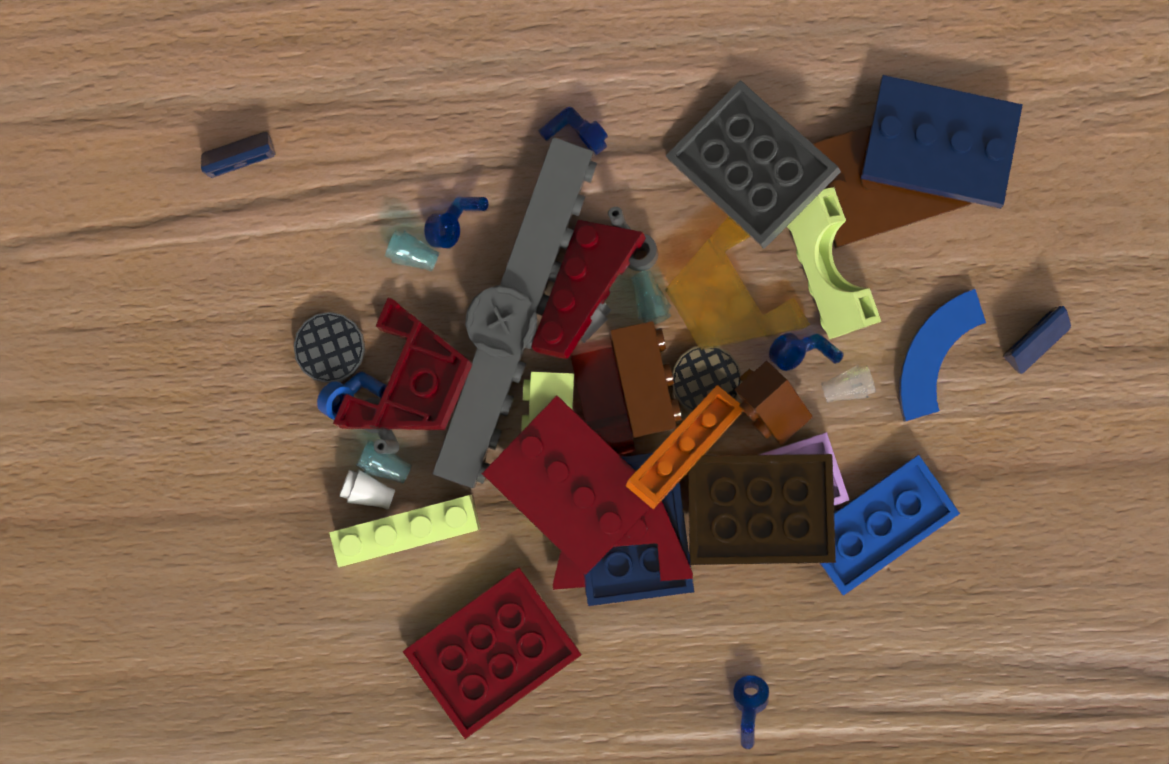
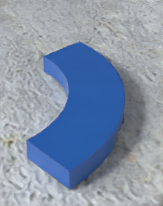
M976 289L963 293L939 307L917 330L905 353L906 356L899 379L900 409L904 422L940 411L937 402V379L944 357L962 335L976 326L986 323Z

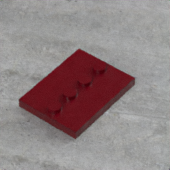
M557 395L482 473L585 575L651 508L626 487L628 480L634 475L636 470Z
M520 567L402 651L464 739L471 736L582 655Z

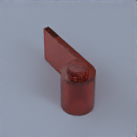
M612 347L572 355L571 360L585 422L619 455L635 452Z

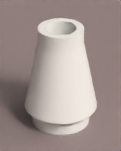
M359 469L357 472L349 470L339 497L347 499V503L382 507L388 510L395 489L387 487Z

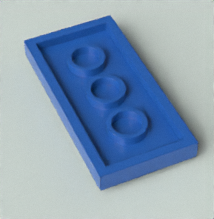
M916 455L834 512L836 563H820V565L841 595L844 596L958 516L960 512L922 458Z

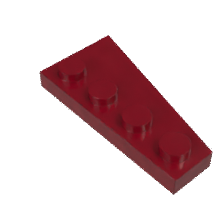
M583 220L577 221L531 345L535 352L564 359L569 358L592 322L591 316L599 304H604L610 295L609 289L619 274L623 275L629 266L630 256L636 247L640 249L646 237L643 232Z

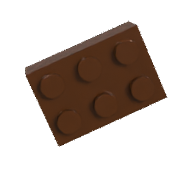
M651 321L610 330L611 345L632 439L676 429V421H680L682 418L678 400H671L668 387L672 386L674 381L670 364L662 363L660 352L666 349L662 328L655 329L654 322Z

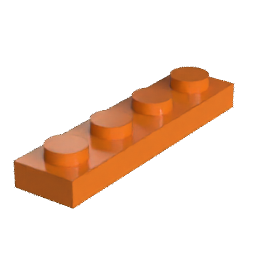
M717 385L628 480L626 487L654 509L743 412L739 407L740 403Z

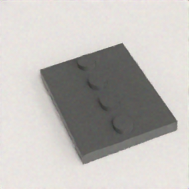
M741 80L666 155V158L763 249L841 172L835 163Z

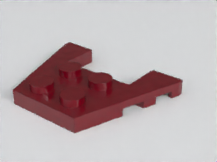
M388 297L376 327L380 331L406 339L400 357L379 405L345 394L333 424L341 429L445 430L473 364L415 316L401 307L395 300Z
M662 501L654 509L650 508L613 546L656 543L658 545L661 581L693 579V571ZM560 551L553 580V590L586 587L585 574Z

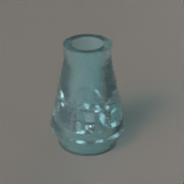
M394 230L384 256L392 259L391 263L426 269L432 272L440 252L431 249L405 230L403 233Z
M643 271L634 275L631 279L634 285L638 319H643L644 323L653 321L654 325L671 317L669 309L672 306L653 278L652 272Z
M370 440L367 441L356 466L363 469V473L394 480L402 484L412 467L411 464L405 462L396 454L377 453L374 450V442Z

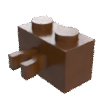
M767 360L754 372L749 368L739 377L742 383L734 389L743 401L739 404V407L754 421L752 425L765 439L772 436L780 445H783L813 417L790 382Z

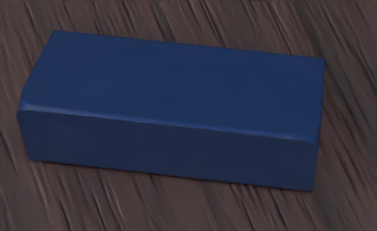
M262 132L204 152L201 155L202 172L208 177L214 178L275 157L276 153L269 133Z
M1064 306L1052 308L1004 353L1003 357L1018 373H1024L1070 330L1071 322L1067 309Z

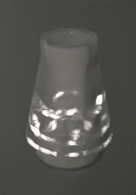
M858 364L829 381L821 383L827 403L869 398V394L876 392L868 365L859 367Z

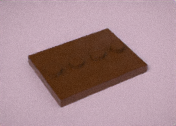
M871 125L813 144L835 163L841 171L825 188H835L846 219L834 237L835 249L972 204L967 201L861 179Z

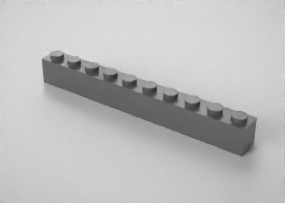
M554 137L549 146L500 283L501 286L514 287L523 292L534 305L536 315L541 316L549 299V296L545 295L548 282L555 283L562 264L556 261L561 248L567 250L574 229L568 228L572 215H580L586 196L580 194L584 181L591 183L597 167V163L592 161L593 151ZM532 339L530 345H529L528 347H526V348H528V349H530V350L532 349L531 345H532L533 339ZM477 348L472 362L473 365L465 381L433 475L473 489L476 487L477 482L484 484L486 477L482 473L490 466L489 463L485 462L489 448L493 450L497 448L502 434V430L497 429V425L501 415L507 417L514 400V396L509 395L513 381L520 383L526 363L521 361L524 350L519 354L502 358L490 356Z

